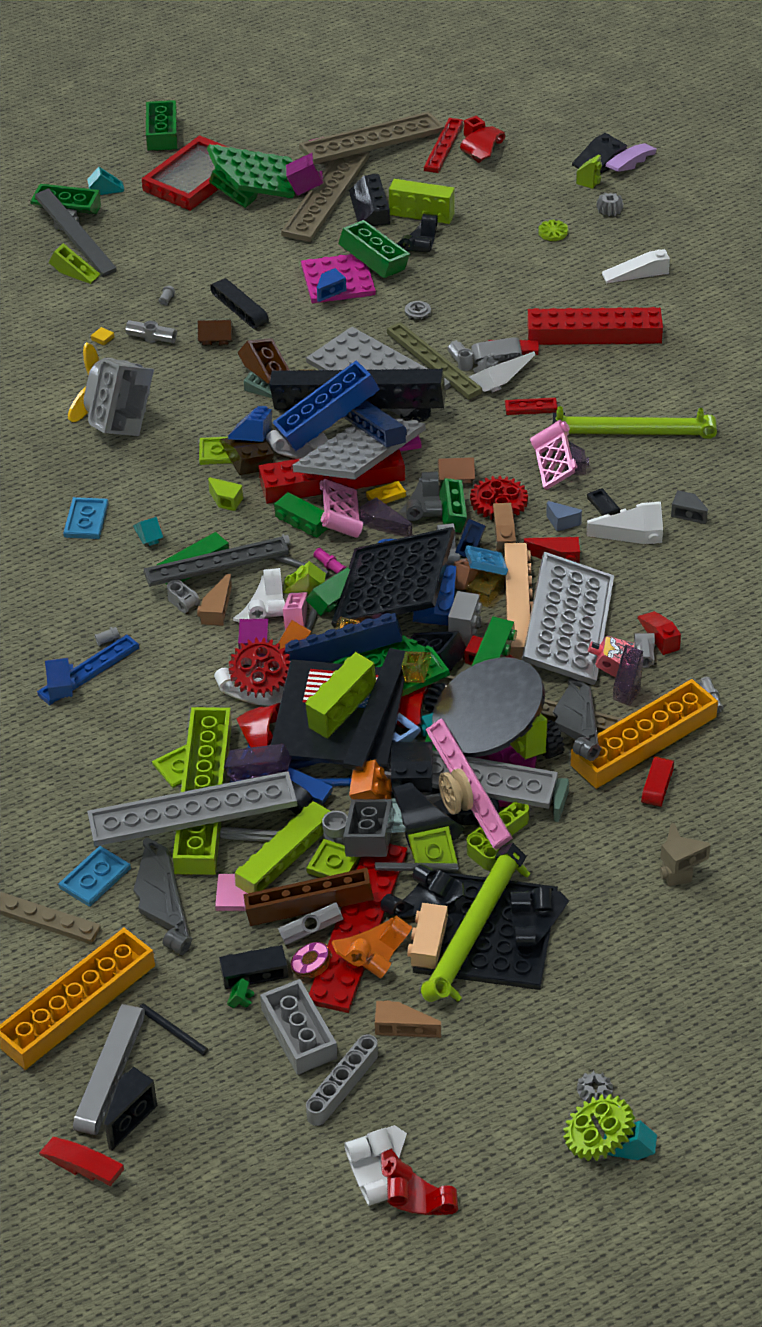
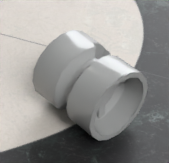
M331 811L324 815L322 819L324 839L344 845L343 836L348 817L347 814L342 811Z

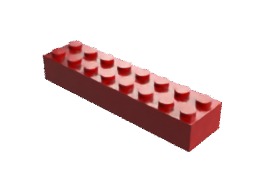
M661 308L528 309L527 312L528 340H539V345L662 344L663 323Z
M399 449L356 479L293 472V464L298 462L299 459L259 465V478L266 504L277 502L287 492L298 498L322 495L323 490L320 489V481L324 479L352 489L405 481V464Z

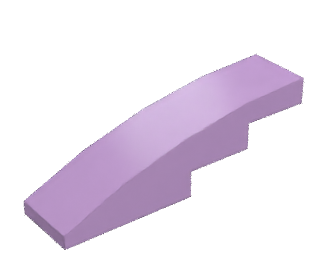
M645 143L635 145L608 161L606 167L617 172L634 169L636 163L644 162L646 156L654 155L656 148Z

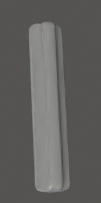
M222 827L220 829V838L269 842L278 831Z

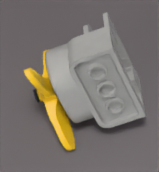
M86 342L83 348V357L88 374L87 385L73 401L68 411V420L77 422L89 413V424L103 433L139 436L144 413L146 412V403L150 394L154 369L143 368L140 364L114 358H103L100 360L94 346Z

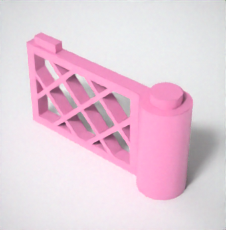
M558 420L530 438L531 444L536 451L543 488L546 490L574 474L577 468L576 460L572 459L567 438L570 428L565 421ZM563 441L560 448H556L558 443ZM548 450L546 456L542 457V453ZM556 451L557 453L554 459H552L551 456L553 452ZM562 453H565L563 460H559ZM552 462L548 470L545 469L547 463ZM556 464H560L557 471H553ZM565 465L568 466L569 469L562 473ZM553 474L554 477L548 482L550 475Z
M327 479L321 480L320 489L323 490L324 513L321 517L323 527L358 538L363 528V521L359 519L357 490Z

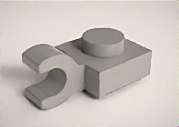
M490 353L484 359L477 362L478 366L473 369L474 373L476 374L486 368L497 365L498 361H495L492 357L494 354Z

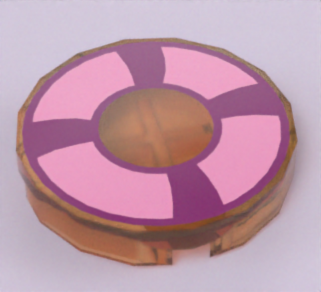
M311 942L302 946L294 954L290 966L294 974L300 979H304V977L314 978L328 968L332 953L325 943Z

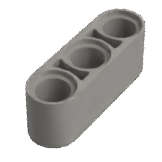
M516 337L473 344L471 347L475 364L490 353L494 354L492 357L498 362L522 356L520 340Z

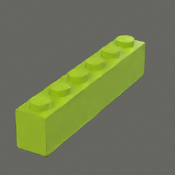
M314 801L307 807H304L300 814L292 818L288 825L279 830L243 866L237 868L235 872V886L246 893L264 890L324 834L322 819L325 814L331 811Z

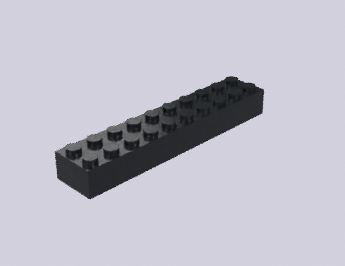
M443 369L367 370L380 390L366 399V401L378 409L444 408L446 392ZM342 370L272 371L269 386L274 409H291Z

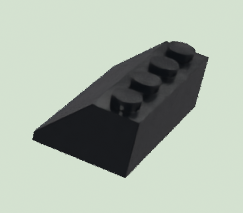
M364 175L349 190L357 222L365 220L371 226L390 225V209L380 175Z

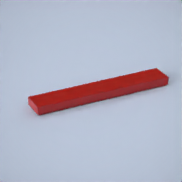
M448 119L445 128L442 130L424 165V171L439 173L463 126L462 119Z

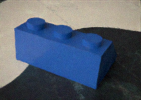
M258 406L236 425L228 435V439L263 442L267 434L272 430V409H267L266 406Z
M446 565L436 606L434 608L414 611L413 622L448 626V616L454 602L456 566Z

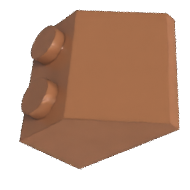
M474 457L438 459L439 481L449 478L462 480V484L471 483V480H475Z

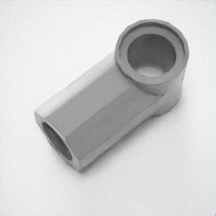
M457 340L452 341L448 346V352L458 362V368L462 371L471 370L473 368L472 350L465 348Z
M654 633L634 634V649L637 651V663L642 668H649L654 665Z

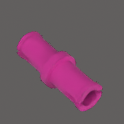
M322 548L316 549L313 557L323 563L326 569H331L336 574L347 568L338 562L335 556L329 555Z

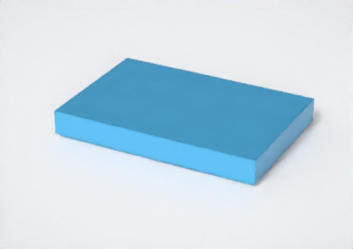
M73 497L63 532L64 538L100 539L109 504L108 499Z
M466 546L465 554L470 568L507 575L508 568L501 552Z
M99 846L58 883V886L61 890L90 907L131 869V864Z

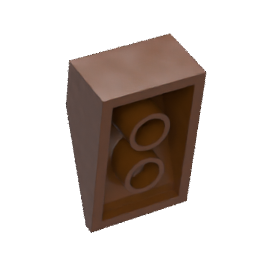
M273 338L247 340L237 352L244 366L268 384H270L272 371L290 370Z

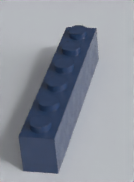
M366 400L344 417L386 447L406 443V427Z
M386 613L376 619H365L361 623L347 624L343 628L337 630L330 629L319 635L312 634L302 640H291L285 644V654H289V661L292 659L327 663L351 656L355 652L362 653L403 641L402 631L396 613Z

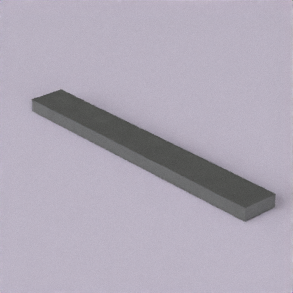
M49 188L35 194L36 200L102 277L116 272V266Z
M282 536L144 568L143 572L149 587L169 583L172 580L186 579L288 555L289 550Z

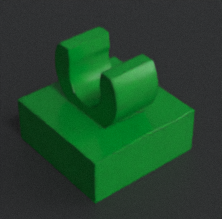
M241 978L232 987L227 1002L228 1006L235 1008L240 1003L241 1006L246 1008L252 1003L246 999V997L251 998L254 995L252 990L247 989L248 981Z

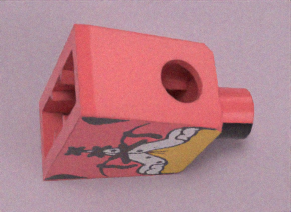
M606 636L601 644L593 641L590 643L588 652L597 655L595 664L597 668L619 680H623L630 671L634 643Z

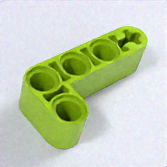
M513 802L498 813L511 836L528 824V804ZM480 826L467 836V855L483 869L491 871L497 861L494 857L499 849L495 850Z

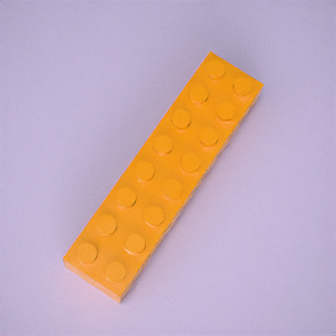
M690 679L598 733V742L602 750L594 761H589L575 754L573 749H571L570 766L597 789L716 718L718 700L693 679Z
M122 928L1 1023L0 1049L24 1070L28 1069L155 967L153 950L126 928Z

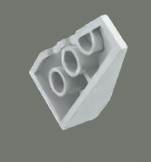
M665 249L650 251L602 272L606 283L669 274L670 258Z
M535 352L486 368L469 376V378L482 387L483 392L491 390L493 393L502 389L501 385L506 384L535 356Z
M661 502L641 503L636 505V508L630 510L625 508L620 510V513L612 516L607 514L588 520L587 536L639 544L662 543L663 522Z

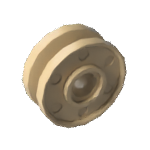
M457 768L451 774L449 772L441 773L439 776V790L447 810L451 814H457L461 809L464 811L471 810L473 807V793L465 772Z

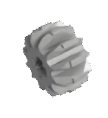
M611 192L599 195L596 204L598 213H602L603 216H616V214H620L623 208L621 196Z

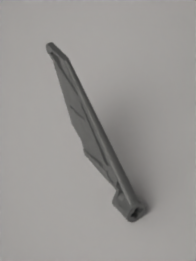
M572 678L569 679L568 688L553 710V714L557 718L555 725L558 726V730L576 740L573 745V752L589 761H594L599 756L602 747L599 746L591 687Z
M145 838L143 840L145 849L133 889L140 900L138 911L168 929L163 938V946L179 955H184L188 951L193 939L189 937L169 851L165 846L154 840ZM151 845L158 848L157 855L150 848Z

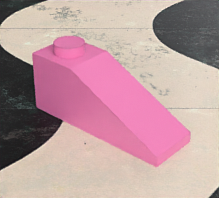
M307 592L289 593L283 607L285 630L291 620L305 627Z

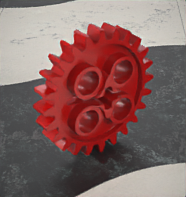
M492 476L491 480L485 478V482L479 481V485L474 484V489H471L470 493L471 506H473L474 511L477 510L478 515L483 513L484 518L490 516V520L494 518L493 504L511 503L514 518V514L519 516L520 511L524 512V507H527L528 491L525 490L524 485L521 486L520 481L515 483L514 478L508 480V476L504 479L499 476L498 479H495Z
M256 637L255 643H252L249 639L247 640L248 645L240 643L241 650L235 648V654H231L232 661H229V667H231L229 668V674H232L230 676L231 681H235L234 686H240V692L247 690V696L254 692L255 698H257L259 693L265 698L266 692L273 696V690L280 692L279 685L285 687L290 665L289 654H285V648L280 649V643L273 645L272 639L266 643L264 637L262 642H259ZM262 653H263V654H265L266 656H264V657H259L258 654H262ZM244 664L251 665L248 668L242 667ZM276 667L278 670L271 671L270 668ZM261 678L262 681L256 682L254 679Z

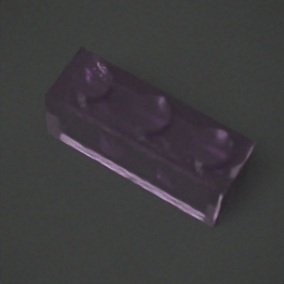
M285 744L230 750L224 768L231 781L246 780L287 772L291 756Z

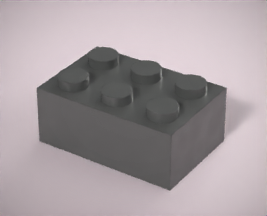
M351 799L343 836L346 856L387 857L394 822L392 799Z

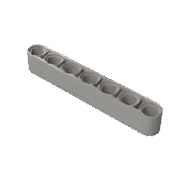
M125 1004L121 1005L73 1122L74 1131L92 1135L98 1134L143 1023L144 1008Z

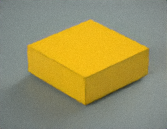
M102 327L91 335V340L101 345H106L114 338V332Z

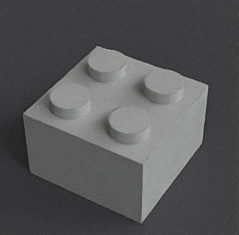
M457 591L448 616V632L459 631L466 646L473 635L477 636V627H481L482 616H479L482 610V603L479 602V594Z

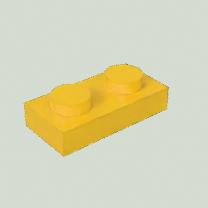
M399 481L366 491V497L373 507H377L406 497V490Z

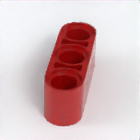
M654 756L643 789L641 803L662 807L673 773L674 760Z

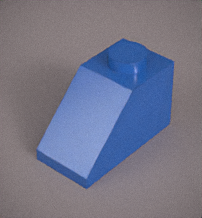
M336 268L321 274L317 285L318 302L346 291V277Z

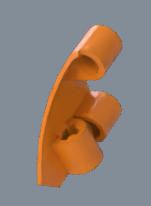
M395 916L361 934L333 940L332 945L335 952L355 966H363L381 979L391 966V962H389L391 956L408 936L412 926L398 916Z

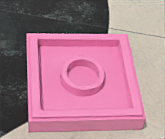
M218 874L216 911H246L243 894L247 893L235 886V874Z

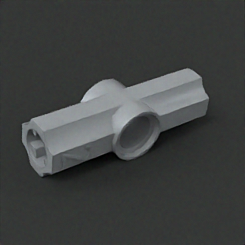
M128 320L126 323V334L142 337L148 343H155L157 341L174 343L176 341L177 330L158 326V323L155 321L141 323Z
M335 902L278 928L285 945L343 920V916ZM308 918L315 919L317 922L316 928L312 930L307 929L305 921Z

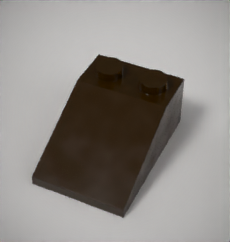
M220 439V443L239 475L259 472V465L273 463L274 452L266 441Z

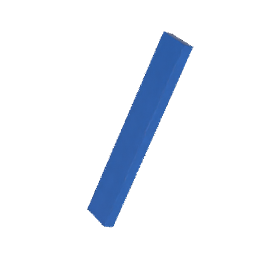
M125 635L74 668V675H71V678H75L76 688L139 649V644L130 636ZM48 685L37 691L38 696L49 706L59 700V698L50 699Z

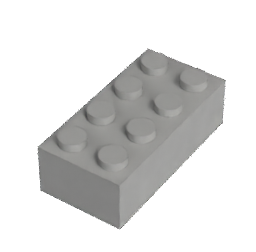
M300 979L260 994L261 1010L297 1075L337 1059V1043Z

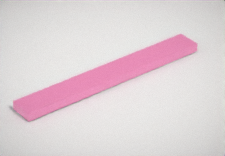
M441 718L428 727L426 732L449 772L451 773L457 768L465 772L473 793V807L471 810L491 845L497 850L513 838L450 729Z

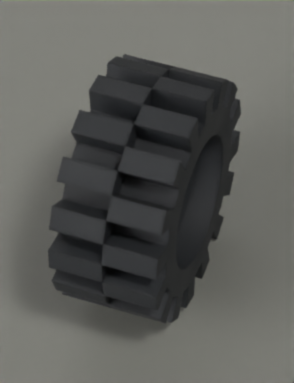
M552 720L547 721L546 753L542 754L543 756L545 755L546 759L561 755L565 751V745L562 742L563 737L560 735L561 731H558V726Z

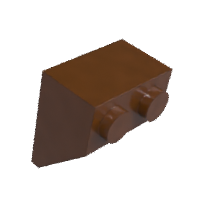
M198 321L199 343H202V345H212V342H219V345H229V342H233L232 321Z

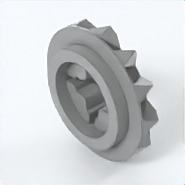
M413 301L405 306V315L415 320L417 318L422 320L423 317L427 318L431 314L430 305L423 301Z
M593 1071L591 1074L584 1073L583 1077L579 1078L577 1092L583 1100L591 1103L592 1097L599 1100L600 1095H603L605 1099L609 1094L612 1095L613 1085L610 1077H605L603 1072L596 1074ZM593 1082L597 1083V1092L593 1089Z

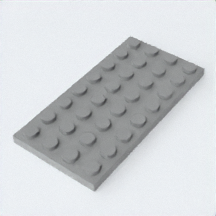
M350 327L306 357V363L319 370H344L356 360L366 370L428 369L354 327ZM444 378L446 390L449 387H451L450 382L446 378ZM415 409L388 410L394 412L399 416L400 414H402L403 417L408 416L410 412H412Z
M401 418L395 419L407 429L406 443L426 430L425 423H420L417 420L403 421ZM355 425L345 428L343 432L336 434L334 438L327 440L325 444L318 446L316 450L309 452L304 458H300L298 462L293 464V472L356 479L406 443L386 447Z
M544 552L522 660L594 685L597 681L599 669L595 665L597 655L589 653L588 648L592 641L601 644L604 639L614 575Z

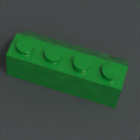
M39 184L30 201V204L44 209L36 200L35 194L49 188L66 209H73L78 213L97 215L101 207L99 190Z

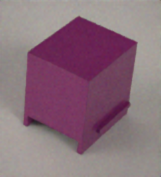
M313 153L286 165V177L297 196L323 184V171L319 172L316 170L313 163Z
M239 619L238 648L240 650V643L248 645V639L252 643H255L256 637L259 642H262L263 637L266 643L270 641L268 619ZM262 653V654H258L259 657H264V656H266V655L263 654V653Z

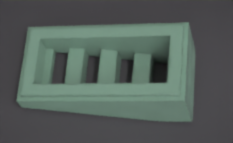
M250 372L244 379V391L272 398L269 384L253 372Z
M558 778L553 793V819L555 822H559L569 793L568 778Z

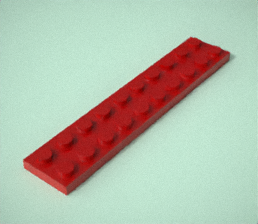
M389 844L387 857H361L357 870L368 869L374 900L342 907L340 912L343 920L335 924L327 945V958L319 966L309 992L315 1006L349 1013L365 968L352 965L335 952L332 941L361 934L382 924L386 912L381 910V900L385 895L393 894L401 871H375V862L404 863L408 853L407 847Z

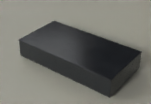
M603 488L587 493V499L602 516L607 514L612 516L620 513L621 509Z

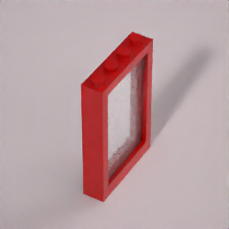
M199 135L141 178L143 191L191 211L219 190L209 182L215 167L207 151L208 145L228 146Z

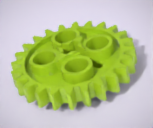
M611 1094L606 1099L603 1095H600L599 1100L592 1097L591 1103L588 1104L584 1101L583 1108L577 1106L578 1112L570 1113L572 1120L566 1121L568 1127L563 1128L566 1133L563 1138L574 1156L577 1155L579 1159L585 1157L587 1161H590L593 1156L598 1161L600 1155H603L606 1159L608 1152L614 1155L616 1147L622 1149L621 1143L629 1142L627 1135L633 1134L631 1128L636 1125L633 1122L635 1119L633 1111L624 1099L621 1100L619 1096L613 1098ZM593 1115H595L596 1119L598 1120V1123L605 1132L607 1139L604 1140L601 1136L600 1131L598 1130L597 1126L592 1120Z

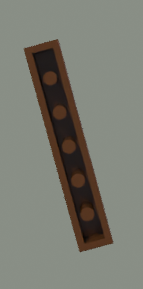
M367 868L243 894L250 926L310 914L335 902L338 907L374 900Z

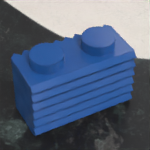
M68 658L45 661L50 699L72 697V689H76L75 678H71V675H74L73 664H69Z

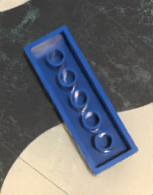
M356 360L272 423L296 452L324 430L331 427L340 418L345 417L347 413L358 407L363 401L373 396L380 388L372 375Z

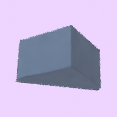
M551 501L547 502L546 516L557 532L581 525V509Z

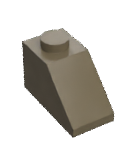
M677 837L661 845L660 859L675 875L709 859L711 845L704 841Z

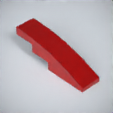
M52 1137L39 1152V1155L74 1175L79 1173L92 1181L96 1178L110 1187L124 1171V1165L86 1146L57 1137Z

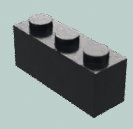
M282 945L219 957L225 990L232 989L241 978L248 981V985L288 978L287 962Z

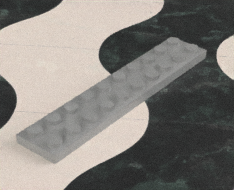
M433 750V788L439 789L440 774L449 772L439 752ZM390 755V760H389L388 769H384V772H385L386 776H387L388 779H390V780H391V755ZM466 757L489 797L549 809L558 779V772Z
M289 771L89 810L87 812L95 847L296 807L297 800Z

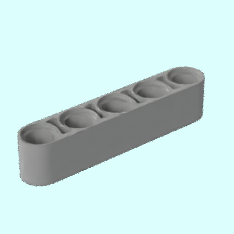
M373 1035L361 1036L308 1099L306 1112L307 1120L310 1124L319 1126L325 1123L376 1061L378 1045L377 1039Z

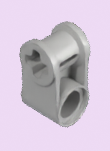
M172 580L167 584L168 601L185 614L191 607L200 604L201 601L198 594L183 584L182 581Z

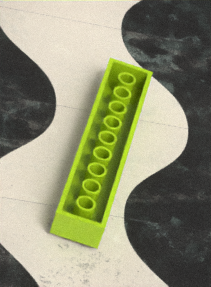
M191 707L181 792L226 784L232 728L230 708ZM222 821L176 830L173 851L175 874L216 875Z

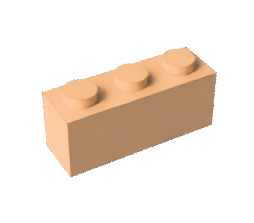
M422 903L421 911L416 912L415 923H417V928L413 927L411 940L414 941L413 944H409L407 956L411 957V966L436 968L448 920V906Z

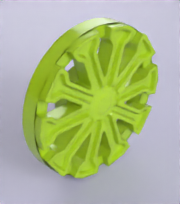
M559 220L544 221L539 226L538 233L545 240L559 241L568 235V226Z

